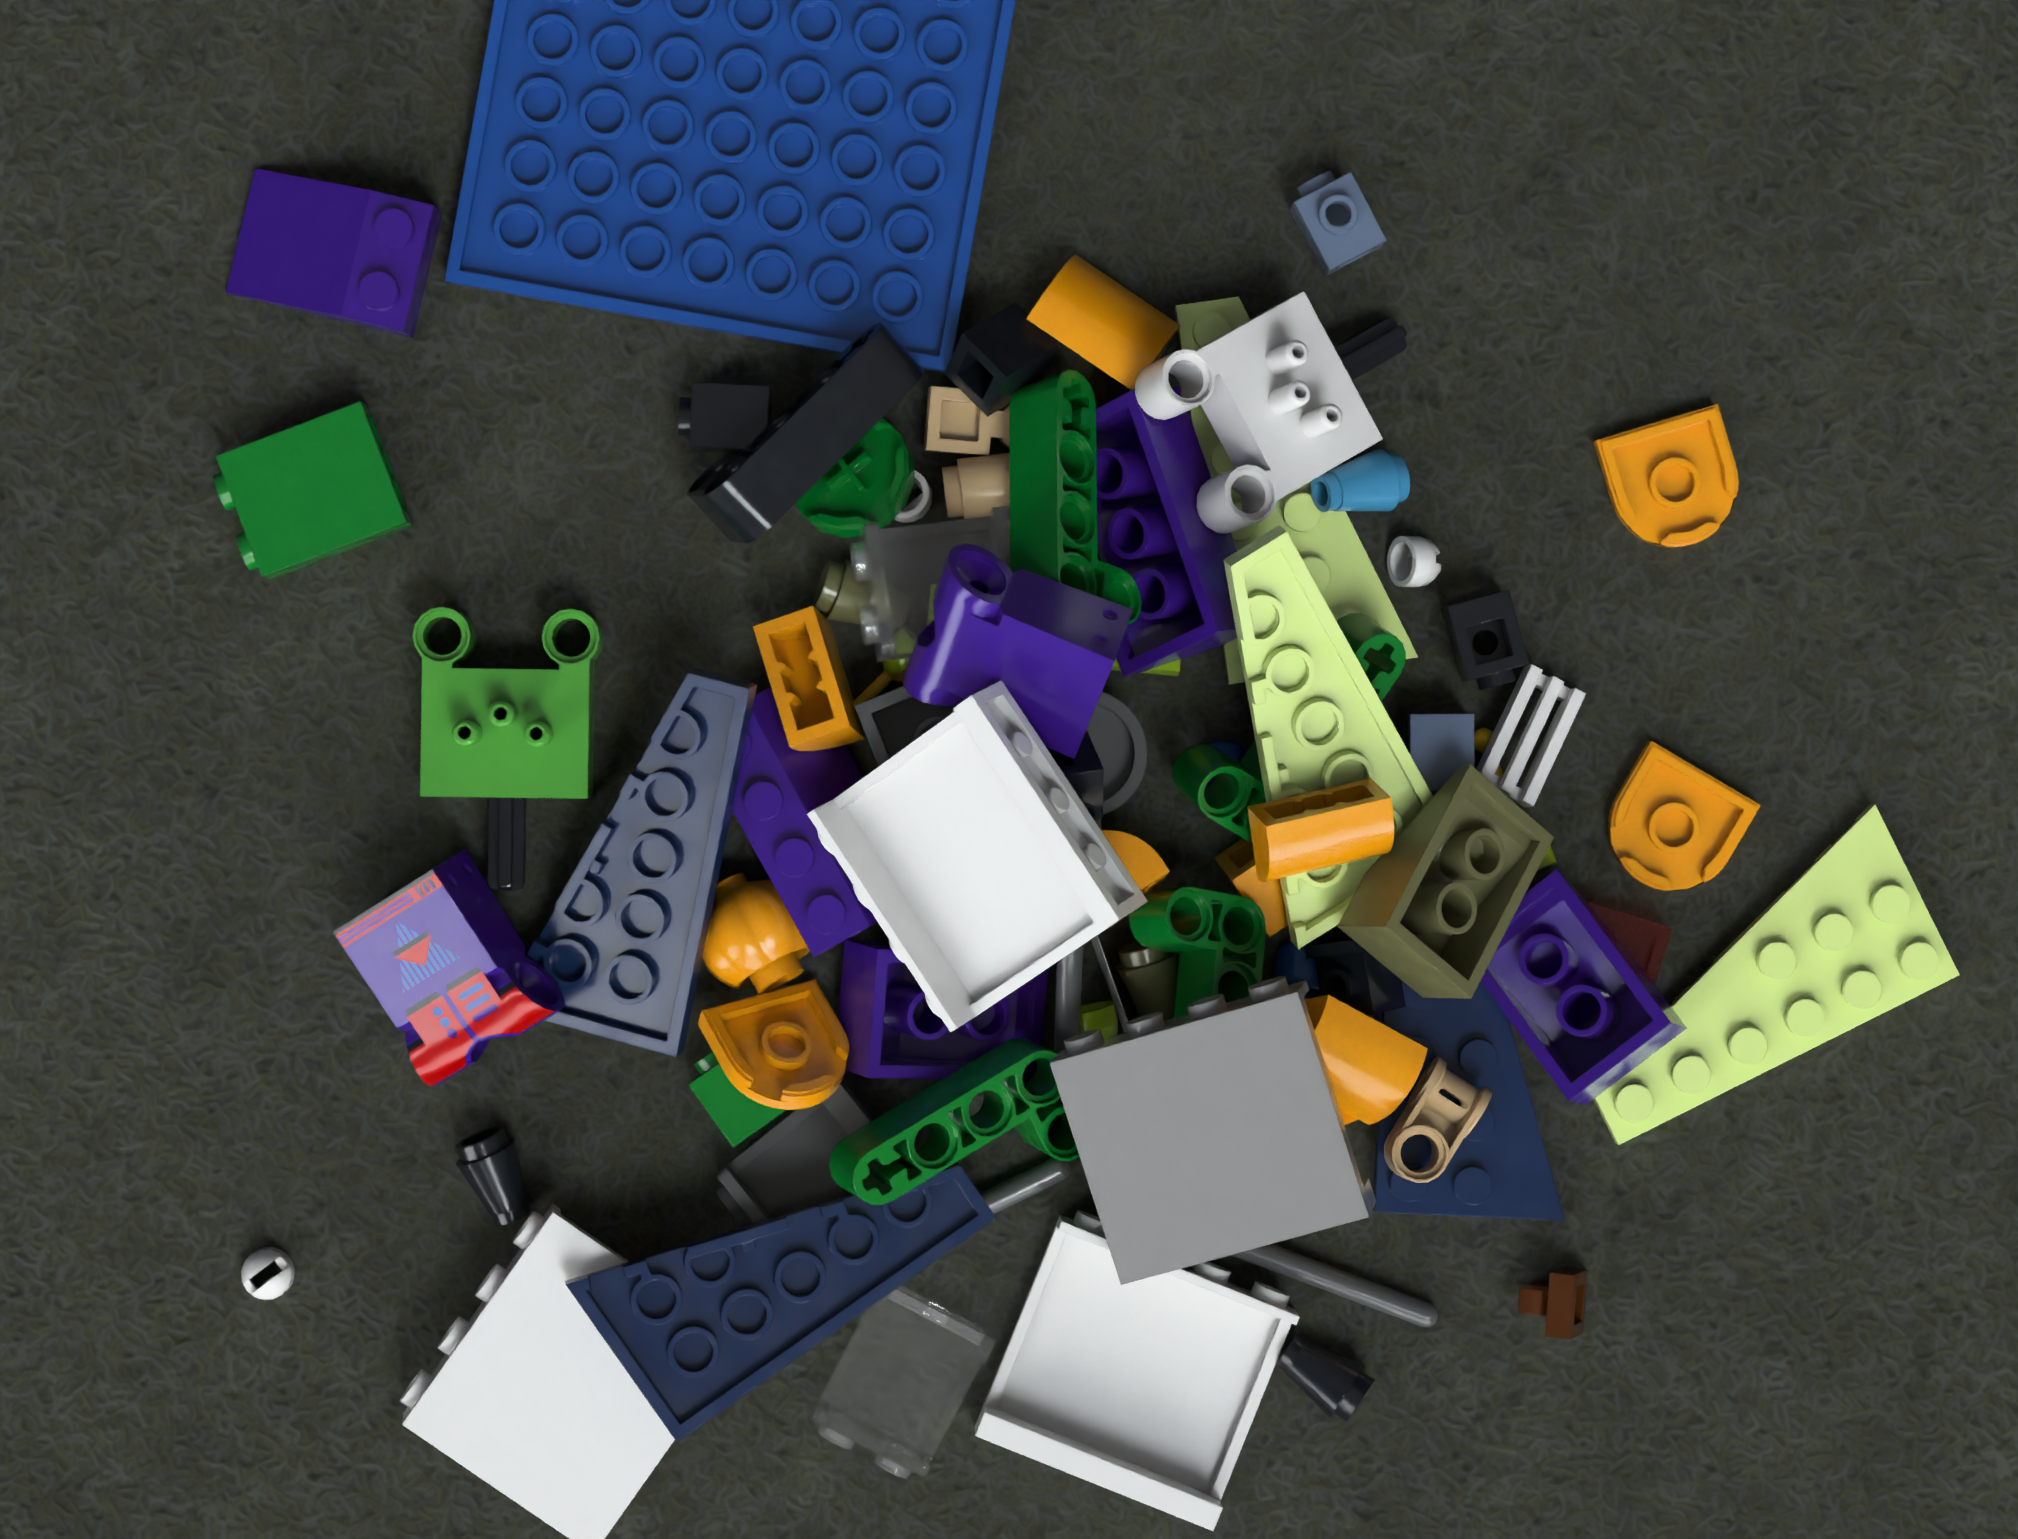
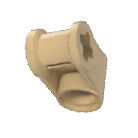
M1439 1056L1430 1063L1420 1077L1409 1097L1406 1108L1387 1136L1384 1144V1158L1388 1167L1396 1175L1415 1183H1426L1441 1175L1463 1139L1472 1131L1481 1118L1493 1094V1090L1484 1085L1478 1089L1446 1069L1447 1062ZM1440 1089L1459 1100L1461 1105L1458 1106L1439 1093ZM1422 1134L1430 1142L1432 1155L1424 1167L1418 1170H1409L1402 1162L1401 1148L1409 1137Z

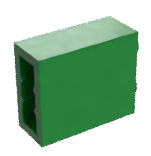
M361 401L216 456L221 472L213 475L217 493L227 511L233 508L236 509L244 532L236 534L238 548L247 568L250 571L258 568L261 577L268 579L276 578L414 525L370 408Z

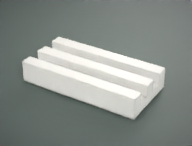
M1533 664L1524 666L1476 768L1512 801L1525 808L1534 806L1586 693L1577 688L1570 689L1564 686V681L1555 676L1548 677L1542 674L1543 670ZM1534 688H1537L1543 692L1501 778L1494 773ZM1557 699L1561 703L1521 788L1516 786Z

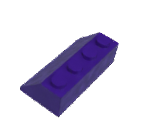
M1171 387L1181 397L1180 387ZM1135 389L1096 409L1097 560L1121 568L1129 573L1135 580L1141 596L1140 614L1135 622L1127 625L1116 656L1123 677L1215 649L1237 638L1224 566V559L1237 552L1231 533H1216L1208 528L1199 517L1196 508L1197 495L1201 486L1211 479V475L1190 415L1187 411L1167 420L1155 419L1145 413L1140 407L1135 395Z
M770 687L756 694L754 698L732 811L812 956L816 957L877 923L870 909L866 908L858 900L852 882L835 856L822 845L817 829L807 815L813 809L836 798L861 780L863 776L846 745L817 751H796L790 748L772 688Z

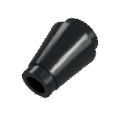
M494 1126L474 1133L455 1146L460 1157L456 1162V1166L489 1215H492L496 1226L513 1223L531 1212L527 1201L528 1197L515 1138H507L502 1126Z
M1298 1334L1276 1365L1285 1371L1286 1375L1329 1418L1334 1413L1346 1422L1375 1381L1374 1378L1362 1371L1365 1367L1364 1364L1315 1342L1307 1341Z

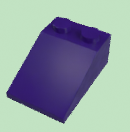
M255 168L225 293L413 338L443 214L434 205L373 190Z
M1558 869L1525 893L1481 979L1482 984L1569 1102L1587 1105L1687 1029L1649 976Z
M845 940L838 1020L849 1042L846 1071L866 1078L943 1079L1007 1040L1026 1038L1042 1046L1048 969L950 1033L942 1019L929 1008L925 999V993L906 964L895 956L889 941ZM1036 1060L1027 1065L1023 1072L1022 1080H1031L1037 1068Z

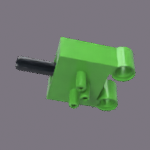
M438 607L423 613L415 623L413 631L414 646L420 656H422L420 797L488 798L487 885L490 889L511 891L523 889L525 886L526 798H593L595 660L602 652L605 639L603 628L597 619L584 611L576 609L560 610L552 615L544 625L542 633L543 647L548 656L559 664V670L459 668V664L470 657L477 642L476 628L471 619L461 611ZM450 618L457 623L461 630V642L452 653L440 655L434 651L430 644V631L434 624L441 619ZM578 620L587 626L590 632V643L585 652L579 656L569 657L559 649L557 634L562 625L568 621Z

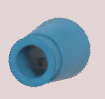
M1382 449L1372 450L1327 471L1311 481L1312 500L1316 508L1321 512H1389L1398 503L1405 501L1410 492V475L1405 461L1399 454L1395 452L1387 453Z

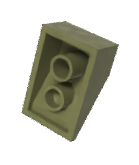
M1462 764L1394 840L1391 851L1381 855L1368 869L1337 927L1422 998L1472 999L1554 837L1471 764Z

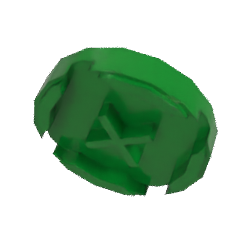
M881 418L795 503L800 514L819 531L841 538L867 536L890 524L906 506L915 483L914 458L905 439L892 425Z

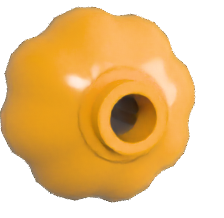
M738 873L718 883L702 958L709 972L722 983L736 989H743L754 985L758 994L773 991L798 977L804 971L799 959L807 955L810 950L771 879L748 881L744 873Z

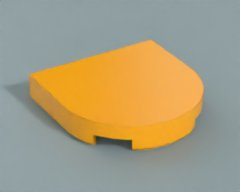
M1718 404L1593 441L1614 511L1622 524L1641 540L1647 543L1653 542L1663 545L1661 547L1673 548L1695 544L1714 534L1728 517L1738 492L1739 480L1736 463Z
M1648 741L1612 803L1608 817L1609 843L1620 866L1636 881L1648 887L1664 891L1686 890L1712 879L1724 868L1761 805L1655 742ZM1609 822H1610L1611 840H1610V833H1609Z
M815 979L701 1010L698 1026L721 1068L734 1087L753 1101L776 1109H804L825 1101L837 1090L842 1082L849 1054L848 1038Z

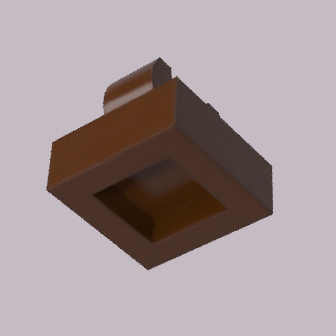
M1562 1267L1549 1273V1286L1527 1284L1526 1287H1519L1518 1313L1546 1316L1545 1337L1572 1339L1583 1334L1588 1270Z

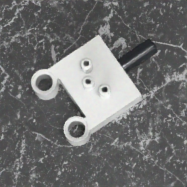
M1303 291L1196 350L1182 349L1175 351L1149 364L1139 373L1136 379L1135 395L1138 404L1144 412L1155 419L1167 420L1199 405L1202 406L1234 469L1209 479L1201 486L1197 495L1196 508L1200 519L1208 528L1216 533L1228 534L1266 519L1273 512L1279 499L1383 439L1352 381L1402 353L1407 347L1405 340L1407 333L1402 325L1398 326L1393 318H1384L1334 347ZM1169 373L1174 375L1179 381L1181 397L1172 390L1169 383ZM1231 487L1241 497L1242 511L1238 510L1233 504Z

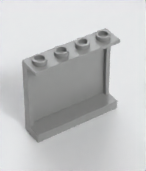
M1286 976L1264 980L1248 987L1249 997L1228 1003L1225 1001L1224 994L1205 997L1186 1005L1187 1015L1166 1021L1162 1012L1146 1014L1126 1022L1127 1032L1103 1038L1100 1029L1087 1031L1064 1040L1066 1049L1062 1050L1050 1062L1121 1285L1365 1219L1370 1216L1376 1204V1199L1369 1178L1361 1179L1304 999L1305 994L1309 990L1306 980L1288 985Z

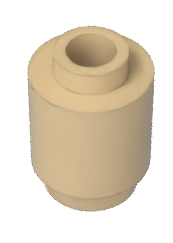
M1010 453L957 459L956 466L942 467L948 518L964 516V522L1010 517Z

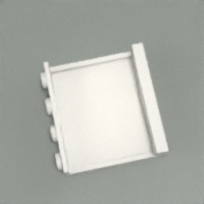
M1002 681L969 696L954 707V712L836 798L807 814L817 829L822 845L835 856L852 882L858 900L866 908L870 909L889 938V944L893 953L901 962L906 964L925 993V999L929 1008L942 1019L950 1033L1148 902Z
M552 1203L544 1216L533 1211L524 1222L512 1242L520 1250L505 1269L496 1264L487 1274L475 1293V1296L483 1302L470 1320L466 1321L459 1316L450 1326L437 1347L445 1355L431 1375L421 1369L413 1378L400 1398V1402L407 1406L403 1413L402 1425L567 1538L605 1539L675 1439L565 1285L566 1280L629 1261L561 1215L560 1208Z
M1077 1210L1074 1220L1060 1215L975 1424V1436L1214 1531L1223 1509L1221 1498L1291 1324L1297 1325L1300 1316L1294 1308L1287 1306L1290 1295L1256 1281L1251 1291L1229 1283L1228 1279L1231 1272L1209 1261L1121 1285L1100 1218Z

